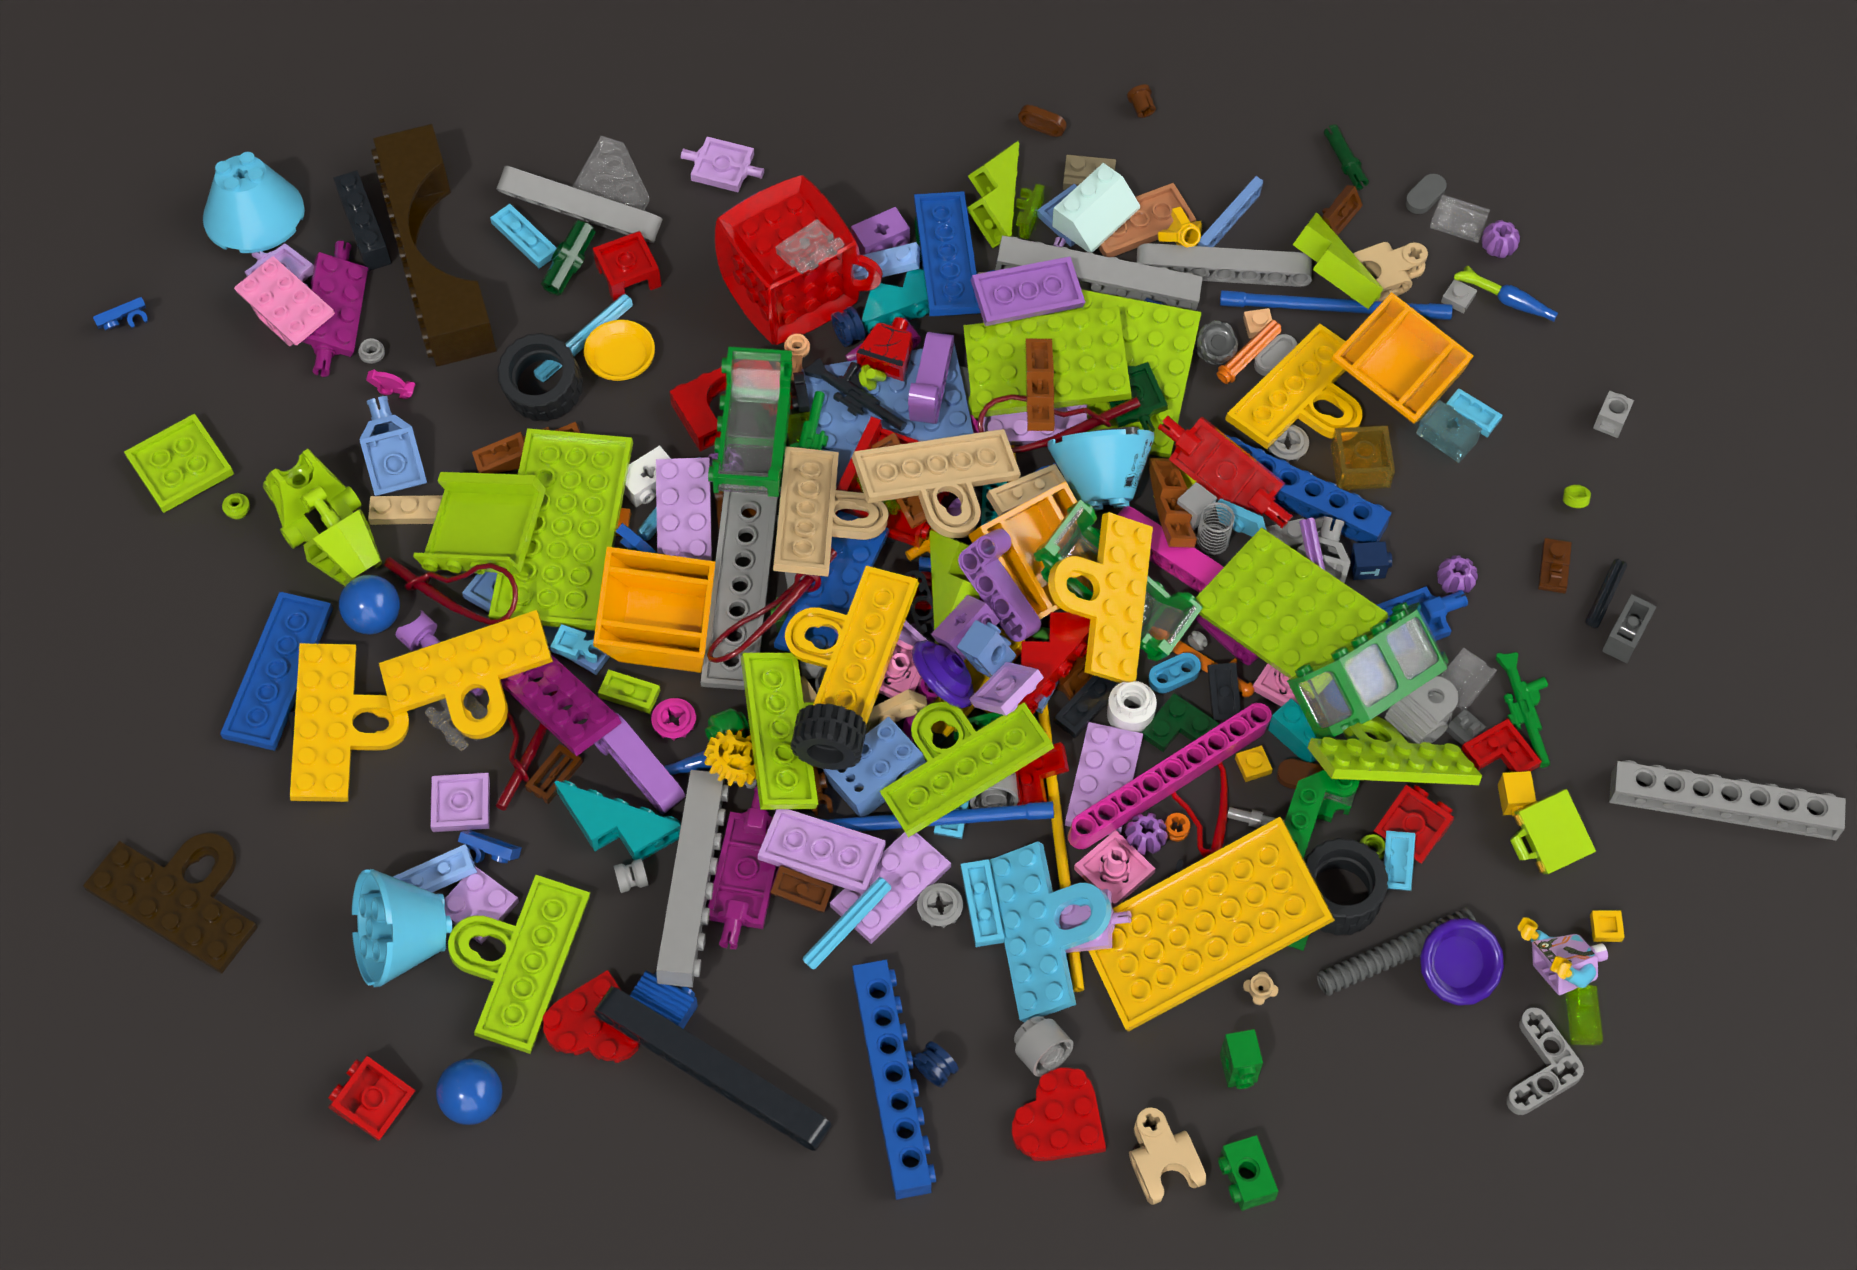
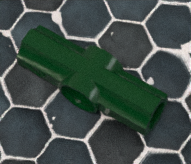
M579 220L574 222L566 239L557 247L552 255L551 260L553 262L541 282L544 290L557 296L563 293L572 274L578 271L585 259L584 252L595 234L591 225Z

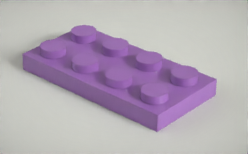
M1070 256L976 274L971 277V283L985 326L1080 308L1085 304Z

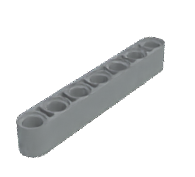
M504 166L496 188L497 191L508 196L625 235L640 231L644 240L650 243L655 242L663 220L652 213L510 166Z
M1152 243L1142 244L1137 248L1136 262L1159 268L1165 267L1169 270L1183 273H1193L1194 275L1203 276L1202 281L1294 287L1307 286L1312 281V258L1301 252L1201 246L1185 248L1182 245Z

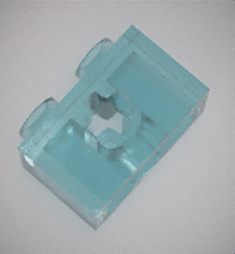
M1438 400L1420 420L1416 434L1460 463L1478 443L1482 428L1473 420L1462 416L1452 406Z

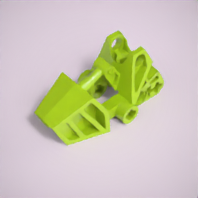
M306 449L303 451L293 468L287 471H280L275 468L267 475L263 488L276 506L282 524L280 531L292 549L306 542L303 546L309 563L344 586L370 567L374 566L377 568L382 565L367 519L361 509L353 513L354 510L362 506L357 495L351 487H346L311 450ZM315 508L322 516L321 520L328 528L321 534L316 531L304 515Z

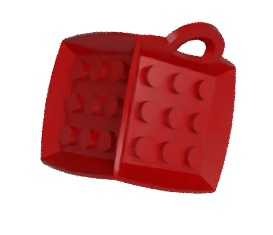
M804 175L784 180L755 193L727 210L716 220L715 249L721 275L745 315L773 345L785 342L793 334L803 335L831 320L832 313L837 311L840 313L844 312L847 307L854 305L858 301L860 291L873 290L881 283L883 273L880 266L872 259L860 255L854 237L838 212L820 190ZM853 265L865 268L868 272V277L863 280L855 279Z

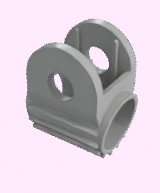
M1436 676L1392 705L1384 718L1410 743H1433L1448 728L1447 724L1450 723L1452 712L1458 703L1457 689L1449 680Z

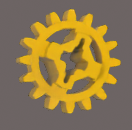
M727 730L725 735L718 732L715 738L711 737L704 752V756L707 757L704 762L705 765L712 766L709 771L710 774L718 773V781H722L725 778L728 780L729 786L734 781L737 782L739 787H743L745 781L749 785L753 784L756 779L752 743L750 742L751 736L743 738L741 731L733 735L731 730Z

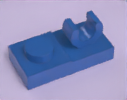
M142 297L93 316L98 329L103 327L105 331L118 326V321L128 316L127 321L131 328L135 327L132 320L136 315L141 316L145 323L148 322L146 313L141 311L146 308Z
M623 523L616 530L623 537L620 543L628 550L657 553Z
M472 830L460 832L458 842L466 844L469 851L473 849L476 852L474 861L476 863L483 861L485 853L491 854V859L497 862L508 863V860L518 859L522 847Z

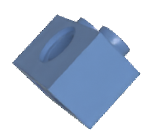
M975 620L957 648L978 672L991 678L1006 662L1012 663L1017 655L1010 648L1011 642L999 635L1001 630L990 622L984 625Z

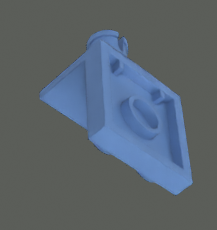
M387 396L378 397L380 410H378L375 398L367 400L372 421L368 422L359 440L374 495L380 496L427 484L412 426L398 416L392 415Z

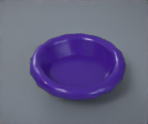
M927 640L916 642L911 651L913 663L927 686L938 697L952 706L958 708L970 707L972 705L970 698L975 693L971 683V675L963 660L944 646Z
M1468 918L1450 919L1436 926L1425 939L1420 954L1421 973L1428 988L1441 1000L1457 1006L1474 1005L1489 997L1499 985L1504 969L1503 951L1496 936L1483 924Z

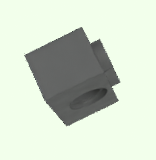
M1631 594L1602 652L1628 663L1657 606Z

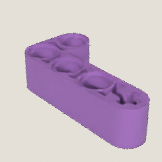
M927 332L916 383H911L909 390L908 408L910 421L937 424L953 352L954 335Z
M996 529L979 537L959 555L958 562L961 570L982 600L987 603L1000 620L999 624L1008 637L1015 642H1021L1040 630L1041 621L998 559L1010 549L1011 538L1005 530Z
M616 713L620 718L621 724L594 744L604 755L610 753L657 811L665 814L685 798V793L628 723Z

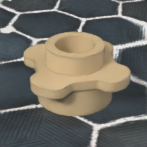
M1259 972L1251 980H1246L1243 984L1244 990L1251 994L1253 1003L1256 1005H1262L1267 998L1275 997L1278 994V987L1273 984L1272 979L1266 972ZM1259 986L1263 987L1262 991L1258 989Z

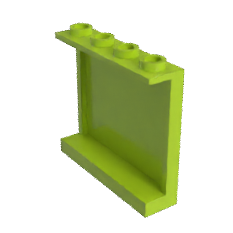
M440 472L438 482L445 489L425 552L414 553L413 557L422 565L423 569L430 572L448 570L453 573H460L461 571H468L478 564L493 563L506 568L510 573L521 574L546 488L536 475ZM491 568L481 569L475 572L476 574L493 572L500 575H504L502 572H499Z

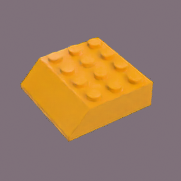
M1391 292L1331 359L1415 424L1424 417L1464 372L1473 355Z
M1066 481L980 526L968 535L973 543L979 537L996 529H1003L1009 534L1011 547L998 559L1032 606L1039 619L1049 615L1050 612L1060 609L1050 595L1048 582L1042 577L1041 571L1044 569V564L1042 561H1036L1034 553L1039 546L1050 538L1068 514L1067 509L1077 502ZM1071 521L1054 543L1057 546L1061 547L1072 532ZM1074 537L1072 540L1074 543L1062 557L1064 559L1078 556L1097 562L1098 554L1081 539ZM1078 576L1076 578L1090 591L1093 590L1092 583L1085 576Z
M607 547L593 646L618 662L701 673L705 655L715 562Z

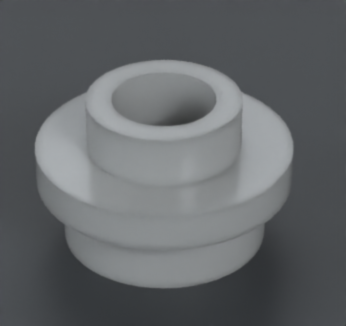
M370 338L361 343L358 353L363 362L373 364L379 362L384 357L385 349L381 342Z

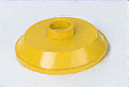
M613 320L601 324L590 333L584 345V357L588 367L596 375L613 381L628 380L642 374L652 363L655 354L654 340L649 331L642 325L629 320Z

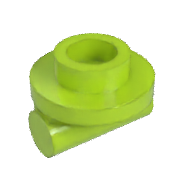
M866 364L861 367L859 380L863 387L872 391L876 389V381L883 382L886 380V373L872 369Z

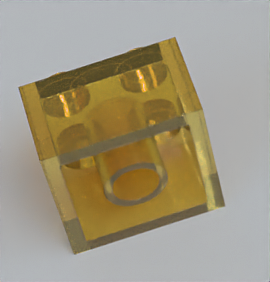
M1388 426L1335 428L1331 450L1337 486L1343 490L1390 488L1395 467Z

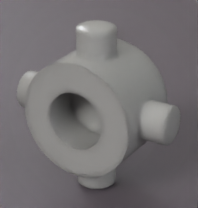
M1193 631L1192 635L1188 636L1189 644L1197 651L1203 650V647H1206L1208 644L1206 637L1199 631Z

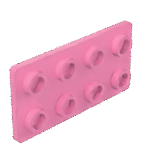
M275 257L269 258L234 288L251 305L258 318L289 347L293 344L298 345L335 314L328 304Z

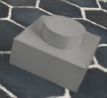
M1454 279L1443 295L1441 302L1451 304L1453 309L1464 314L1475 298L1477 290Z

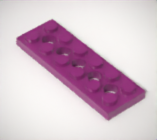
M552 655L553 662L500 680L502 686L576 756L621 724L619 716ZM543 677V678H542L540 681H538V682H534V681H533V680L536 679V678ZM557 691L553 696L548 695L550 692ZM567 705H572L568 710L563 709ZM588 719L585 723L578 724L580 720Z

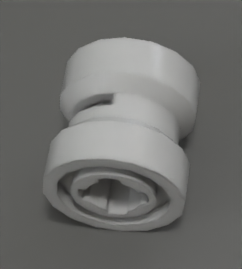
M642 858L633 860L631 864L626 866L624 864L614 866L621 893L629 891L631 887L638 886L642 888L649 886Z

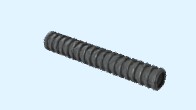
M1462 908L1460 912H1453L1452 916L1446 915L1444 919L1439 918L1436 922H1430L1429 926H1421V930L1414 929L1413 933L1407 932L1405 937L1403 935L1398 936L1397 940L1392 939L1389 941V944L1387 942L1382 943L1381 947L1376 946L1373 948V951L1367 950L1365 954H1358L1357 958L1351 957L1349 962L1344 960L1341 965L1335 964L1333 969L1328 967L1325 972L1319 971L1317 973L1318 984L1323 993L1330 996L1333 994V991H1341V987L1346 989L1349 987V984H1357V980L1362 982L1365 980V977H1373V973L1378 975L1381 973V970H1389V966L1396 967L1397 963L1403 964L1405 959L1412 960L1413 955L1415 957L1420 956L1425 939L1436 926L1450 919L1468 918L1476 921L1470 910Z

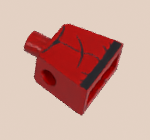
M896 317L891 326L883 323L875 325L856 352L857 364L860 368L868 364L872 369L885 372L887 377L900 381L905 380L913 349L912 333L906 331L908 322L905 319Z

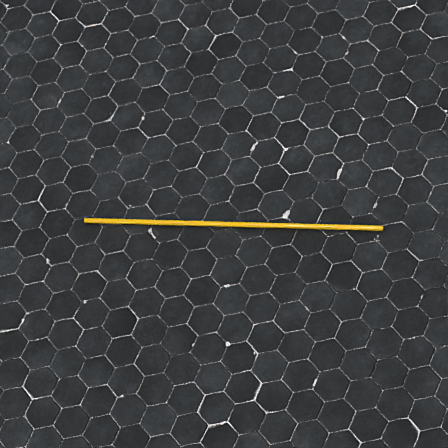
M1032 636L1028 637V641H1039ZM1047 703L1043 712H1038V720L1040 726L1052 742ZM1057 775L1046 778L1049 802L1053 801L1054 818L1051 819L1059 885L1060 889L1071 886L1058 780ZM1080 952L1068 953L1073 991H1084Z

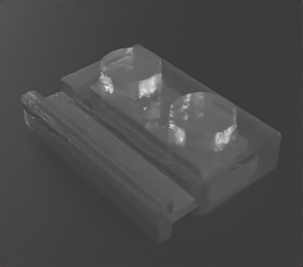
M1442 195L1430 228L1478 243L1490 209Z
M1463 648L1440 677L1449 680L1455 686L1458 692L1457 706L1461 708L1460 711H1463L1476 699L1494 677L1497 670L1495 668L1491 669L1486 665V662Z

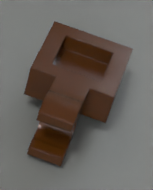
M813 766L818 798L816 809H812L815 816L818 815V806L821 804H826L829 813H832L834 810L833 803L830 797L824 795L823 789L828 788L826 775L824 772H820L818 767Z

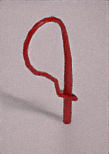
M1222 762L1217 764L1220 770L1221 789L1219 814L1211 850L1203 848V826L1189 805L1177 795L1176 791L1171 794L1172 798L1186 810L1196 825L1197 847L1204 858L1222 849L1224 844L1228 815V785L1226 770Z

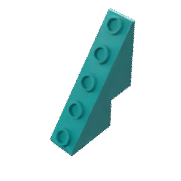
M923 270L907 271L903 287L880 283L877 288L870 290L861 320L865 336L869 335L877 323L890 325L896 317L911 320L924 317L929 313Z
M566 780L554 782L559 797L594 851L620 838L634 860L641 858L644 860L679 839L681 822L674 817H661L648 808L640 807L638 809L629 806L622 799L614 798L612 800L603 797L596 790L588 789L586 791L577 788L575 784Z

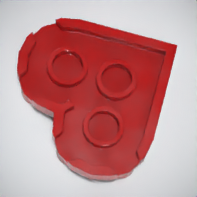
M608 970L558 1000L544 1013L543 1030L548 1044L555 1051H561L566 1054L574 1053V1055H580L589 1051L596 1059L614 1061L615 1063L629 1059L638 1051L639 1043L602 1021L593 1012L611 986L620 989Z
M1057 1068L1042 1075L1036 1089V1101L1025 1104L1017 1109L1012 1122V1139L1015 1147L1018 1150L1020 1149L1024 1155L1032 1157L1034 1161H1051L1106 1151L1095 1091L1083 1070Z

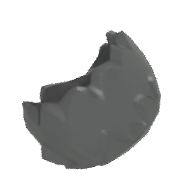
M1216 320L1209 324H1204L1197 332L1196 351L1198 356L1209 364L1220 365L1228 362L1235 356L1238 350V341L1234 336L1232 327L1226 322L1222 323Z

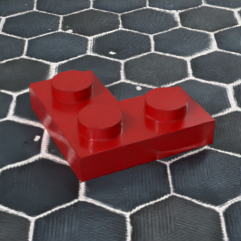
M1509 719L1464 743L1461 748L1477 770L1482 769L1499 758L1502 759L1511 772L1533 771L1542 762Z
M1061 742L1053 744L1054 748L1015 772L1018 789L1017 805L1047 802L1043 779L1069 771L1065 746Z

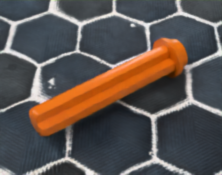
M1271 320L1225 365L1218 367L1217 377L1225 384L1233 383L1235 376L1281 332V325L1275 320Z

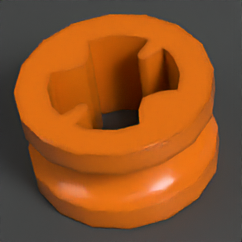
M1173 813L1165 820L1167 838L1176 842L1187 838L1190 829L1189 819L1181 813ZM1177 822V826L1182 824L1181 832H1177V829L1173 831L1172 824Z

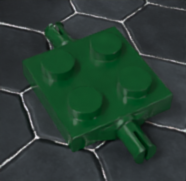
M1148 362L1137 366H1128L1131 398L1137 397L1141 406L1114 419L1118 428L1133 422H1140L1143 430L1154 432L1155 428L1150 417L1168 410L1167 402ZM1130 399L1111 401L1107 403L1109 405V408L1111 409Z

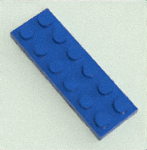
M964 191L914 194L929 316L981 313L971 283L972 275L977 273Z
M840 510L837 513V517L846 521L859 518ZM886 527L882 534L867 540L832 537L831 548L837 552V556L830 563L828 577L820 576L821 585L819 589L814 592H805L791 607L776 637L774 648L791 653L785 641L786 627L791 618L804 609L816 607L845 615L848 614L866 566H874L889 534V528ZM811 627L805 632V638L811 641L815 647L826 650L836 644L838 634L829 627Z
M279 592L220 734L223 739L273 751L276 750L287 723L288 715L291 713L296 701L300 643L319 644L333 610L331 603Z

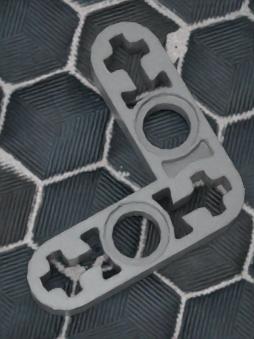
M1539 1008L1527 1009L1519 1021V1027L1547 1067L1514 1086L1509 1092L1506 1099L1507 1106L1517 1115L1531 1112L1579 1082L1584 1073L1582 1062L1546 1013ZM1530 1018L1540 1021L1538 1028L1535 1025H1528ZM1545 1030L1548 1031L1540 1039L1537 1038L1540 1032L1543 1034ZM1546 1040L1555 1041L1559 1046V1052L1555 1054L1547 1052L1543 1043ZM1565 1066L1568 1069L1572 1067L1575 1069L1573 1076L1567 1074L1559 1081L1557 1076L1563 1072ZM1542 1078L1548 1079L1553 1085V1090L1551 1092L1541 1091L1537 1086V1081ZM1530 1090L1532 1091L1533 1095L1527 1099L1525 1105L1522 1102L1518 1104L1515 1102L1517 1094L1519 1097H1523Z

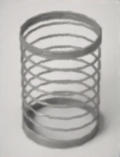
M1210 503L1202 510L1196 543L1201 551L1207 554H1221L1229 545L1235 516L1233 510L1224 503ZM1211 507H1222L1227 509L1231 513V515L1228 512L1226 513L1231 517V519L1226 514H1221L1225 515L1230 520L1229 524L1226 521H1224L1228 525V527L1225 524L1223 525L1226 527V529L1219 524L1211 523L1206 525V523L1209 522H1219H1205L1209 519L1222 520L1220 518L1206 519L1207 517L1220 516L1224 519L1226 518L1221 515L1214 514L1206 516L1204 515V512ZM1214 508V509H1210V510H1208V511H1211V510H1222V509H1216V508ZM1207 528L1212 532H1224V534L1219 535L1210 533L1216 536L1225 535L1224 537L1226 538L1216 541L1207 538L1215 542L1224 541L1217 544L1208 542L1214 545L1223 544L1222 546L1224 547L1216 550L1205 547L1200 542V540L1203 542L1200 538L1201 534L1205 537L1202 531L1208 532L1205 529ZM1200 544H1201L1203 547H1205L1206 549H1208V550H1213V551L1221 550V551H1219V552H1208V551H1206L1205 549H1203V548L1200 546Z

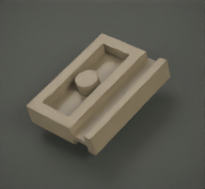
M1067 155L1063 190H1066L1073 184L1078 186L1102 163L1115 171L1116 159Z

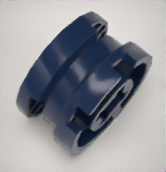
M852 306L847 307L844 312L840 313L837 311L831 314L834 331L844 347L852 345L853 341L857 339L860 341L865 339L862 321Z
M932 1041L926 1044L922 1053H917L913 1057V1063L920 1073L940 1088L948 1082L947 1078L950 1076V1073L956 1074L959 1071L954 1059L941 1046Z

